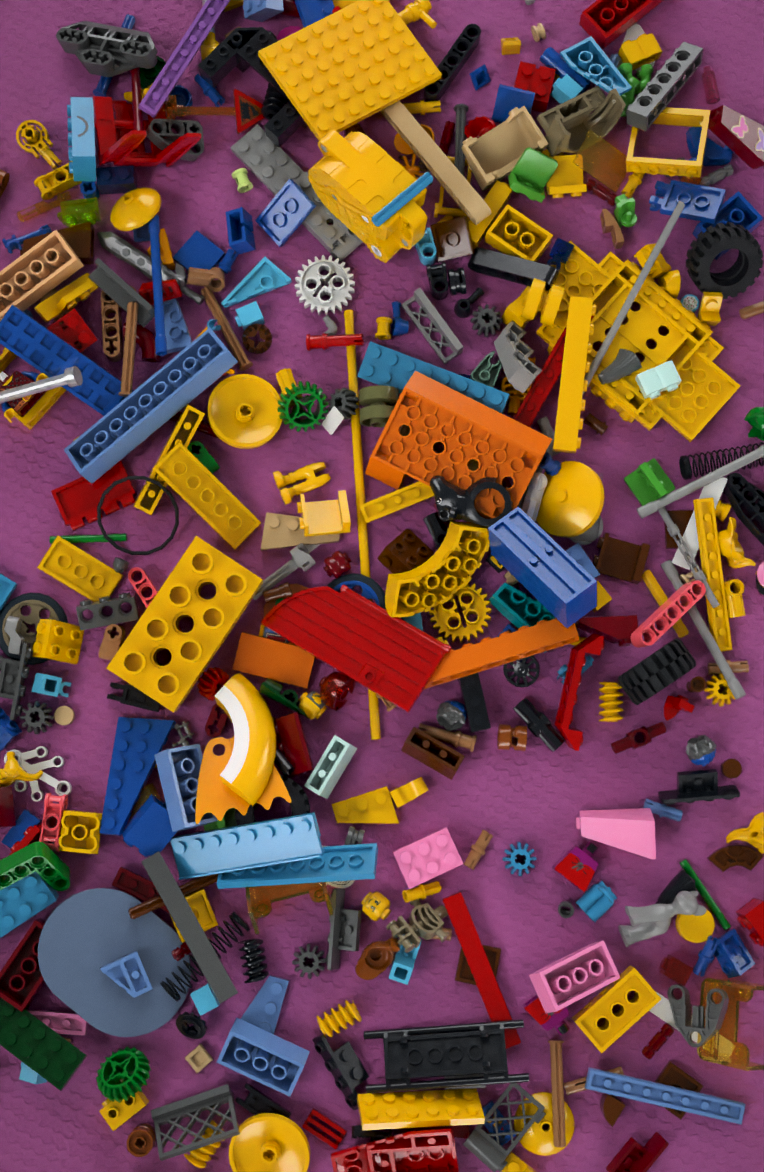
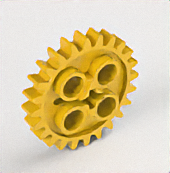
M467 584L463 589H459L452 595L453 598L447 601L454 604L451 609H445L443 607L444 604H439L433 607L434 610L429 611L430 615H434L430 619L431 622H437L433 626L434 629L440 628L439 635L445 633V639L452 636V642L459 638L460 643H462L465 637L470 642V636L473 635L477 639V632L484 633L482 626L488 627L485 620H491V616L487 614L491 613L492 609L486 608L490 605V601H484L487 598V594L481 595L482 588L476 591V584H473L471 587ZM455 596H458L461 610L463 611L467 625L465 628L462 625L460 614L457 613ZM469 596L472 598V601L465 604L462 602V598ZM470 614H475L478 618L476 621L470 622L467 620V617ZM455 619L459 621V625L457 627H450L449 622Z

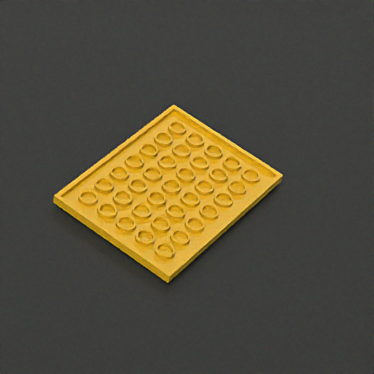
M358 0L258 51L259 58L318 141L331 130L339 133L436 82L442 77V73L388 0Z

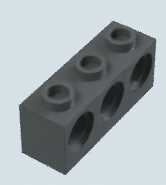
M130 592L118 595V598L112 599L111 596L99 598V601L96 602L91 600L80 601V605L76 607L80 631L139 620L135 594L130 595ZM124 602H128L132 605V609L124 611L121 605ZM110 606L113 613L105 615L102 612V608ZM84 610H91L94 616L90 619L83 616Z

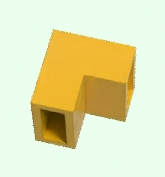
M520 295L503 313L501 318L506 325L513 320L524 329L530 319L521 317L524 308L522 306L523 295Z

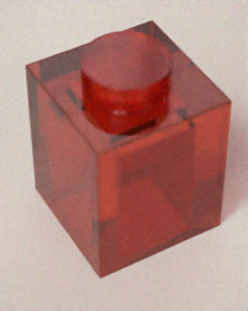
M668 955L667 958L664 957L659 966L661 968L660 973L683 986L686 985L694 969L671 955Z

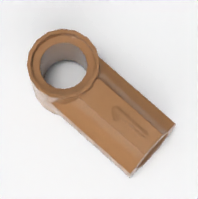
M189 267L187 284L209 287V289L215 292L221 291L225 286L224 271L219 267H213L210 270Z

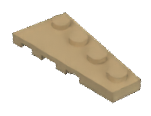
M266 512L261 551L294 547L301 543L303 545L338 543L340 533L304 537V530L299 527V518L302 517Z

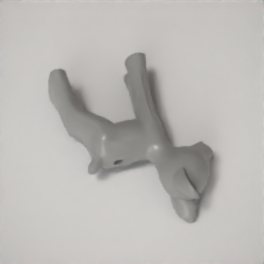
M680 891L671 904L657 903L643 907L625 906V911L631 925H618L625 946L629 947L635 942L664 934L669 929L671 918L676 914L704 915L706 908L699 905L696 899L699 892Z

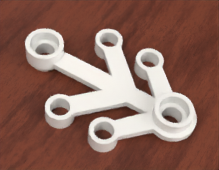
M39 746L35 750L24 753L15 749L8 751L15 752V756L18 758L17 761L22 769L30 774H35L40 770L51 767L60 768L65 762L61 756H55L50 760L32 765L25 761L34 757H46L48 750L44 746ZM41 748L44 749V754L42 756L38 754V751ZM7 753L4 756V763L7 761ZM57 758L61 760L60 765L55 764ZM45 772L39 778L54 787L56 794L59 796L69 795L72 791V785L68 781H58ZM38 779L29 781L32 791L31 799L35 802L42 801L44 793L39 788ZM16 780L14 788L18 792H24L28 786L22 780ZM20 782L24 784V788L22 790L18 788V784ZM63 785H66L68 788L66 792L61 790ZM36 792H39L41 795L38 800L34 797Z

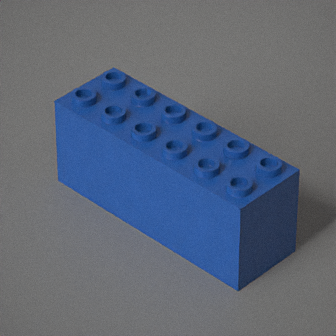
M520 507L515 508L488 528L491 554L566 628L597 606V581Z

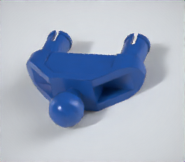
M691 127L686 132L687 145L692 157L689 161H697L702 127ZM707 137L703 165L705 167L726 165L732 160L734 152L727 145L722 148Z

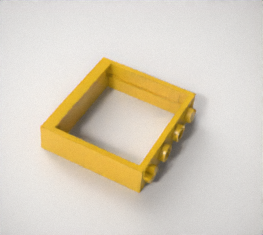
M666 107L653 122V124L702 127L697 161L634 157L638 128L632 126L626 158V172L701 178L711 110Z
M6 347L0 355V373L17 357L16 354ZM61 386L48 390L24 417H14L31 430L65 393L66 389Z

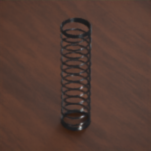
M234 911L229 915V918L239 931L223 920L224 925L233 937L220 926H218V930L227 942L215 932H212V935L223 949L208 938L209 942L213 944L212 947L219 959H221V956L214 946L223 953H227L218 938L230 948H233L225 934L235 942H238L237 937L228 926L240 936H244L234 920L246 929L247 932L250 930L247 924ZM190 954V959L201 973L185 960H183V963L194 978L180 966H177L189 985L174 972H171V974L183 990L167 977L166 980L170 986L164 981L160 982L165 991L177 1002L181 997L175 987L184 994L187 992L182 983L192 988V984L186 975L195 982H198V979L192 970L200 976H204L200 967L195 962V958Z

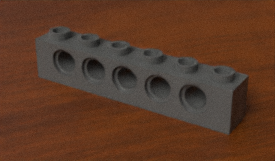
M683 42L679 48L675 49L670 59L665 61L664 66L646 84L645 89L637 95L635 101L628 105L626 109L628 125L644 131L648 130L702 64L703 48Z

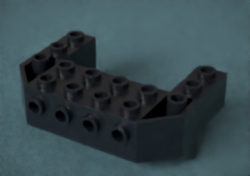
M263 27L236 28L198 65L200 76L213 88L235 67L244 72L251 66L288 99L258 56L259 50L278 41L271 31H266ZM289 99L288 103L264 125L266 136L278 147L301 126L304 129L308 127Z

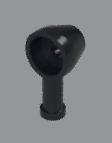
M478 287L468 299L458 300L454 306L455 314L459 318L469 317L473 310L472 304L485 294L484 291ZM461 304H466L467 307H466V308H462L460 305H461Z

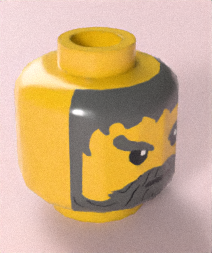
M311 691L309 694L304 692L298 699L301 702L298 707L311 720L314 718L319 719L327 710L326 700L316 691Z

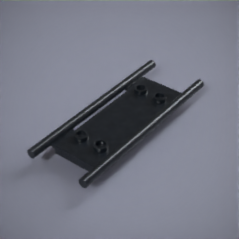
M524 1020L364 1031V1040L383 1038L386 1084L366 1085V1093L530 1082L529 1073L508 1075L504 1029L524 1028ZM484 1074V1076L482 1077H468L411 1082L410 1080L421 1078Z

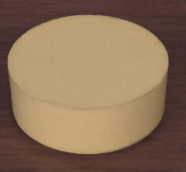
M61 706L56 709L54 718L58 724L66 726L74 721L75 713L72 708Z

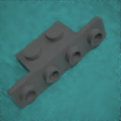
M29 642L23 643L20 660L3 658L0 697L13 699L10 720H16L22 713L23 706L20 705L21 697H24L26 692V686L23 685L25 678H28L29 675L28 659H31L33 654V648Z
M335 888L331 895L332 912L329 916L331 925L328 935L329 952L326 956L327 970L339 969L341 950L359 951L362 910L344 909L345 888Z

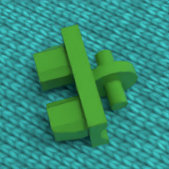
M625 194L615 197L616 209L614 210V215L619 227L634 226L637 223L635 199L633 197L628 199Z

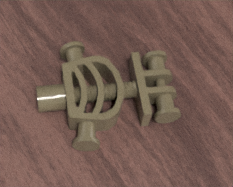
M421 898L410 901V904L414 906L409 916L410 926L402 916H399L397 922L396 920L391 921L386 926V929L391 930L394 939L399 938L397 943L403 945L405 953H409L414 947H419L421 942L419 937L430 940L437 935L441 939L440 941L444 942L450 934L442 930L444 925L442 919L448 915L445 906L441 905L433 910L428 903L421 904Z

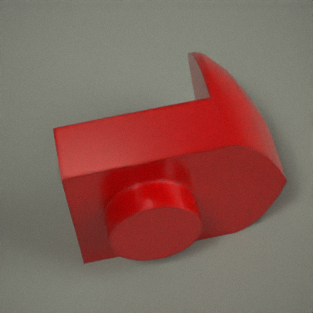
M668 695L664 704L665 720L668 721L675 717L679 710L692 713L695 706L688 703L689 699L684 696L678 695L673 697Z

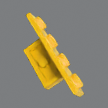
M85 273L36 305L34 309L45 322H49L65 310L74 308L80 300H86L99 287L89 279L88 276L90 274Z

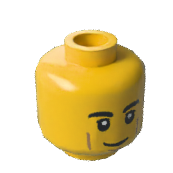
M379 891L369 892L361 902L363 913L373 921H379L381 918L385 920L391 913L389 909L391 905L390 900Z

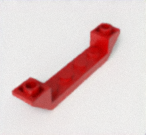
M594 633L571 649L555 720V726L568 747L579 751V747L583 743V732L576 728H571L569 725L573 721L572 711L577 703L576 693L582 681L581 671L586 663L585 653L600 655L605 645L604 636Z

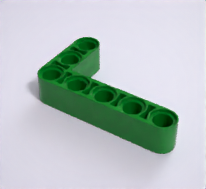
M43 842L31 843L0 860V891L34 872H37L56 891H65L70 887L69 867Z

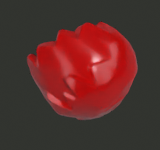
M486 116L475 117L474 120L468 121L464 133L467 138L472 136V138L477 137L478 139L495 128L496 124Z

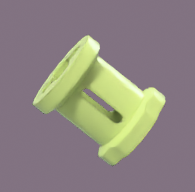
M246 168L237 169L231 174L232 178L236 180L239 193H245L253 188V184L248 179Z

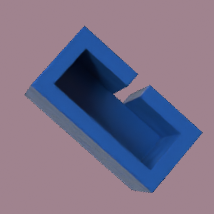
M243 207L227 211L226 221L229 246L238 254L256 250L254 234L252 233L254 231L252 216Z

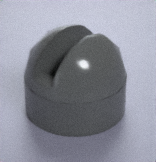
M115 557L113 568L116 572L123 573L127 570L130 562Z
M568 901L561 902L558 906L559 915L563 918H570L574 914L573 905ZM564 906V907H569V908H571V909L569 910V909H565V908H561V907Z

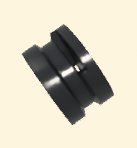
M463 267L458 268V270L449 269L448 281L451 296L457 293L466 294V280Z

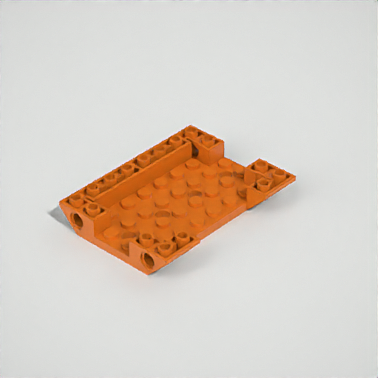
M415 371L403 388L376 443L365 474L396 490L400 489L406 475L430 486V480L433 476H443L447 482L463 490H466L482 478L494 477L497 483L503 485V479L511 477L513 479V486L506 489L511 495L513 502L512 510L518 507L533 475L536 473L552 438ZM402 425H408L410 428V433L407 436L400 434V427ZM435 443H443L444 451L442 453L434 451ZM472 459L477 460L479 463V467L475 471L470 470L468 467V462ZM487 488L478 493L475 499V508L482 517L493 519L503 512L505 500L498 490Z

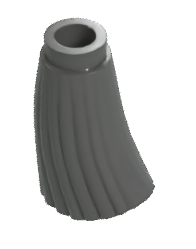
M619 349L615 360L598 374V378L602 385L614 382L639 370L641 362L634 352Z

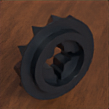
M185 1011L176 1020L178 1030L186 1037L192 1039L202 1038L208 1028L205 1025L206 1021L201 1020L200 1016H196L193 1012L189 1014Z

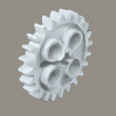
M322 255L321 260L315 256V262L308 259V266L302 264L304 271L298 270L300 277H295V281L298 283L295 284V289L298 290L296 296L300 297L299 302H305V309L311 306V313L317 309L318 315L322 311L325 312V315H328L329 310L333 314H335L336 308L342 311V304L348 306L347 300H352L351 294L355 292L354 288H352L355 286V281H352L354 275L349 274L351 272L350 267L345 268V262L339 264V258L332 261L331 255L328 260H325V256ZM322 270L329 272L327 275L320 274ZM335 282H341L343 285L341 287H335L333 284ZM310 283L317 285L313 289L307 287ZM323 295L330 296V299L324 301L321 299V297Z

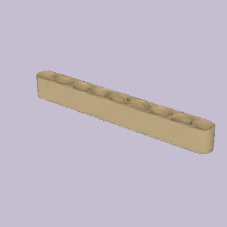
M401 101L381 110L383 116L475 225L492 214L487 203Z

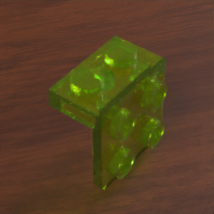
M97 197L60 202L61 212L57 213V217L67 227L85 222H91L94 225L97 221H101Z

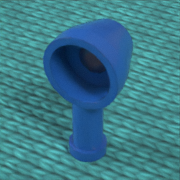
M392 302L393 321L391 334L392 336L407 334L409 322L400 318L401 302Z

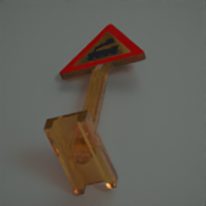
M237 89L233 90L234 107H190L177 105L176 95H168L162 107L163 111H167L166 119H175L176 116L183 117L184 115L235 116L237 134L265 118L261 113L263 104Z

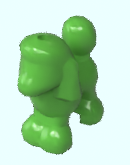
M623 63L617 68L632 87L630 91L620 95L626 104L620 117L627 116L626 109L628 105L635 101L634 96L641 93L645 89L646 84L651 81L653 66L651 64L642 65L641 70L636 72L637 78L632 76L633 67L631 63Z

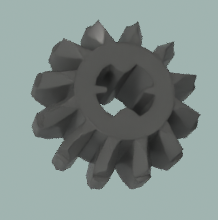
M487 304L485 309L479 306L478 311H473L471 323L474 325L472 329H478V335L484 332V336L488 337L490 332L494 336L495 330H500L501 326L499 324L502 323L503 319L499 318L501 316L500 311L495 312V306L489 309Z
M342 388L336 389L335 394H330L332 398L328 401L330 406L327 409L329 411L335 406L343 415V420L351 419L352 415H356L355 409L359 408L356 403L359 399L355 397L356 393L354 391Z
M35 701L34 706L32 703H28L29 710L22 709V712L26 713V715L20 716L21 720H26L22 723V727L28 726L27 732L29 733L34 730L35 734H39L40 729L42 732H47L45 725L52 727V723L48 721L49 719H54V716L48 715L53 711L52 708H47V703H42L40 706L39 701ZM35 714L40 717L39 721H36L34 718Z
M307 944V951H305L304 947L300 946L299 950L302 954L294 953V956L299 959L293 960L292 964H299L294 969L295 972H298L300 969L303 970L300 977H304L305 972H307L308 979H311L312 972L316 977L319 976L317 968L322 971L325 969L319 963H325L326 958H319L324 954V951L316 953L317 945L311 950V945ZM305 957L313 958L312 964L314 965H306L304 963L306 961Z

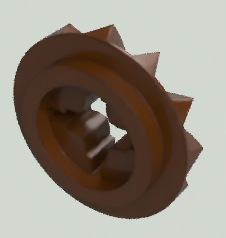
M262 324L248 326L242 335L243 345L247 351L253 354L264 353L270 348L272 343L270 330ZM259 331V337L265 341H259L257 347H255V341L249 337H255Z

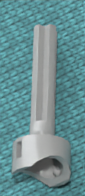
M303 543L290 551L292 555L291 560L263 580L262 586L253 597L254 600L262 596L263 591L270 590L298 567L306 572L316 564Z

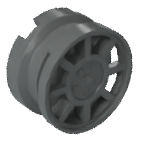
M350 826L344 845L357 844L356 842L361 844L365 830L360 829L358 831L355 830V827Z

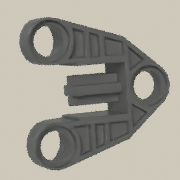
M672 985L668 989V999L676 1027L690 1046L701 1047L705 1045L722 1027L729 1003L728 994L720 988L711 989L707 993V1004L705 1007L692 1005L689 991L683 985ZM675 988H679L682 991L683 995L679 1000L673 994ZM714 992L721 994V1003L717 1004L712 998ZM693 1032H698L701 1035L700 1043L693 1042Z

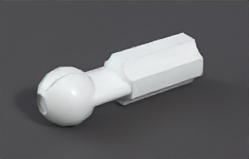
M540 472L533 475L522 505V510L534 522L538 515L544 490L548 484L547 477Z

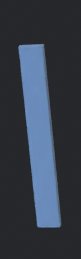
M591 1067L588 1068L585 1089L742 1125L746 1105L743 1102Z

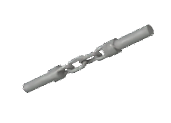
M665 506L660 508L658 511L667 526V531L675 540L682 555H684L694 579L704 583L706 588L705 595L712 608L718 607L720 604L707 583L705 574L696 564L688 546L683 541L678 526L672 521ZM682 544L684 545V547H685V549H686L685 552L683 551V549H682V547H681L680 545H682ZM687 556H690L693 563H690Z

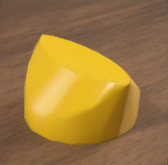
M672 270L658 279V284L663 286L670 296L677 298L681 283L679 270Z

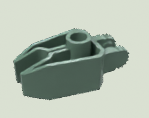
M495 351L484 357L471 373L470 379L494 388L502 367L500 359L496 364L491 365L490 363Z

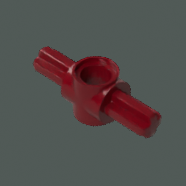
M659 722L648 728L642 726L628 732L626 737L611 744L612 750L617 754L629 748L634 750L652 742V738L666 733V726L663 722ZM637 732L643 735L641 743L635 741L634 736Z

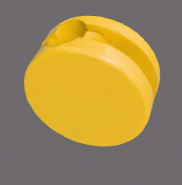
M707 909L706 913L701 916L681 914L676 916L675 925L677 932L689 942L702 943L707 940L708 936H712L714 932L715 921Z

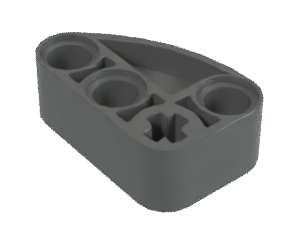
M154 119L146 129L149 140L161 150H164L186 133H201V139L193 146L197 153L192 152L190 149L180 158L181 160L195 161L204 151L203 129L197 121ZM153 127H156L160 133H156ZM171 128H174L178 134L173 133Z

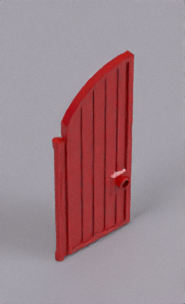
M344 584L340 588V593L328 586L299 591L293 594L292 597H287L279 602L260 622L266 628L408 713L445 654L449 653L452 648L403 619L390 617L386 609L349 589Z

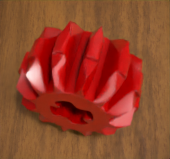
M208 668L207 672H203V676L198 678L200 680V683L197 684L199 693L206 699L213 701L216 693L229 680V675L220 668Z

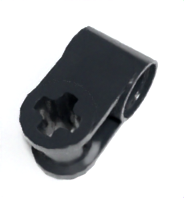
M445 262L433 266L427 264L426 271L431 295L436 300H443L448 293ZM442 287L444 290L437 291L435 288Z

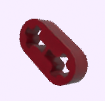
M217 703L212 707L205 725L206 734L213 738L219 737L223 733L228 720L226 713L221 714L220 719H217L219 712L216 709L217 707L220 708ZM217 720L219 731L211 734L209 727L210 725L214 726Z

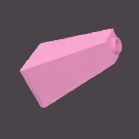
M650 808L579 811V817H576V829H580L581 836L649 859H656L655 820Z

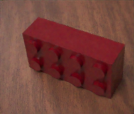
M41 918L33 922L0 972V997L21 1012L28 1009L45 983L38 962L39 938L46 922Z

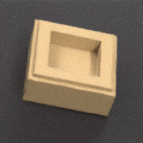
M199 1044L185 1056V1059L196 1073H199L213 1060L202 1044Z

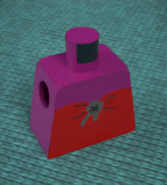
M588 842L583 850L573 846L552 869L578 889L585 892L599 865L592 858L598 848L591 842Z
M535 995L522 1005L547 1032L554 1027L561 1036L570 1029L564 1021L570 1015L567 1007L557 1012L545 1013L538 995Z

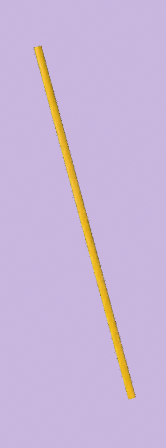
M345 310V335L355 334L353 310ZM346 346L349 390L356 393L355 397L359 399L356 346ZM356 408V415L351 416L360 572L362 575L370 577L367 524L359 506L366 503L359 417L360 408ZM368 689L371 740L381 739L379 702L376 693Z

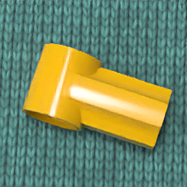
M285 368L275 373L282 391L281 393L287 394L285 387L291 390L292 383L297 387L290 368ZM293 400L290 401L289 407L295 406Z
M739 579L724 581L728 617L746 616L742 596L744 592L743 582ZM731 585L734 587L733 592L730 589Z

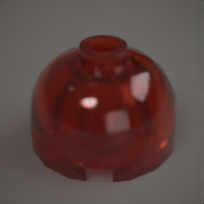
M338 671L330 673L327 677L324 676L319 683V694L322 702L330 709L340 710L348 701L345 700L348 692L352 694L356 681Z

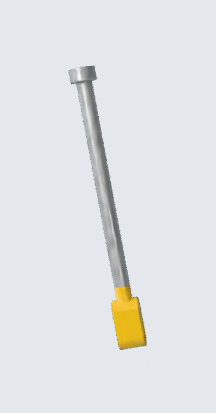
M77 366L66 368L63 374L0 391V404L65 385L71 388L82 385L83 377L81 371Z

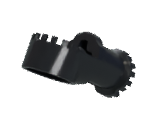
M357 1125L352 1126V1138L357 1139L358 1136V1139H364L365 1137L373 1141L392 1136L391 1129L362 1130V1126Z

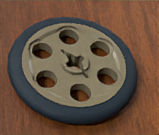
M27 593L13 598L4 606L0 612V648L7 657L14 660L21 659V655L12 654L8 651L10 636L4 630L8 616L20 617L22 619L20 634L25 638L26 642L31 643L33 648L37 634L33 632L28 633L30 629L24 622L32 626L36 625V630L41 619L40 612L43 609H48L50 616L47 619L68 623L67 616L57 601L41 593ZM24 606H30L31 613L28 616H23L21 613ZM31 657V659H28L27 665L41 664L50 659Z

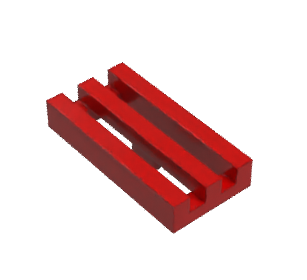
M315 1108L312 1109L302 1125L304 1129L334 1149H337L347 1132L346 1129ZM313 1115H315L316 1117H318L319 1119H321L322 1121H324L325 1123L339 1131L340 1134L337 1135L336 1133H334L333 1131H331L330 1129H328L327 1127L313 1119ZM309 1122L318 1127L319 1129H321L322 1131H324L325 1133H327L328 1135H330L331 1137H333L334 1139H336V1141L334 1142L333 1140H331L330 1138H328L327 1136H325L324 1134L310 1126Z

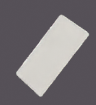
M333 406L322 422V425L332 435L344 417Z

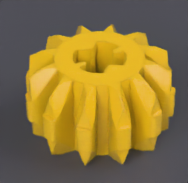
M718 674V678L715 675L711 676L712 681H706V685L710 688L704 689V692L710 693V695L706 696V699L713 698L712 704L715 705L718 702L720 707L724 706L725 703L730 705L731 699L734 700L735 698L723 674ZM720 687H723V688H724V690L722 691V693H719V692H718V690L720 689Z

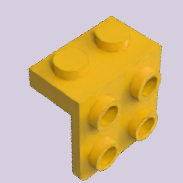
M582 155L550 156V158L558 162V167L546 183L547 195H552V198H563V194L571 193V197L582 196V192H587V186L583 184Z
M40 619L36 628L37 635L33 644L32 657L77 664L84 630L80 631V626L53 619Z

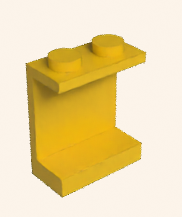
M346 490L338 491L337 500L305 502L304 494H300V502H297V512L301 513L302 518H299V527L304 530V537L350 532L351 520Z

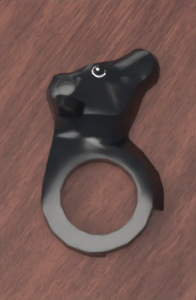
M433 476L430 480V486L433 490L435 504L438 509V516L443 522L464 520L490 527L513 509V502L509 491L503 485L497 483L494 477L482 478L466 490L447 482L443 476ZM487 488L498 490L505 500L503 512L493 519L482 517L475 508V499L478 493Z

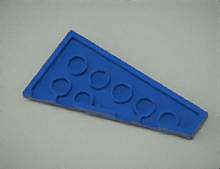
M118 717L100 834L122 835L131 816V811L141 796V790L144 784L146 785L156 765L154 755L161 752L163 745H166L167 737L176 724L174 720Z

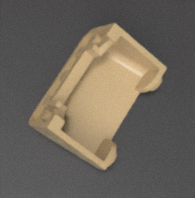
M525 106L520 109L518 107L512 109L508 113L509 117L507 120L478 139L471 136L462 142L463 146L461 149L482 191L493 186L497 180L501 181L507 177L526 148L530 147L542 153L549 144Z

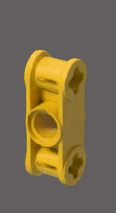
M69 163L45 175L39 176L35 179L34 185L42 193V199L49 200L81 184L82 181H74L73 173H69ZM60 178H66L63 181H58Z

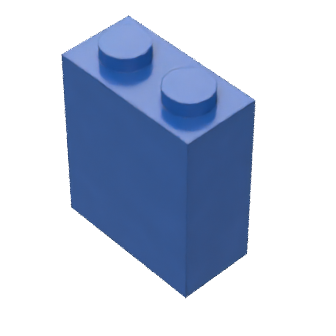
M151 794L126 824L122 835L123 841L130 847L136 846L143 856L148 857L161 852L177 832H172L166 804Z

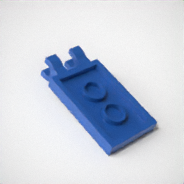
M671 180L670 184L657 181L655 185L657 190L655 196L651 195L649 203L651 205L649 209L650 211L660 210V214L671 216L678 202L681 201L685 203V207L679 216L680 218L715 224L726 195V190Z

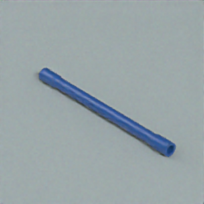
M155 215L148 222L156 333L155 350L156 355L164 356L167 355V340L164 323L159 238L160 222L159 216Z

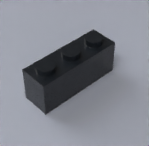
M475 673L459 678L458 682L464 708L467 712L470 733L490 729L491 726L479 674Z

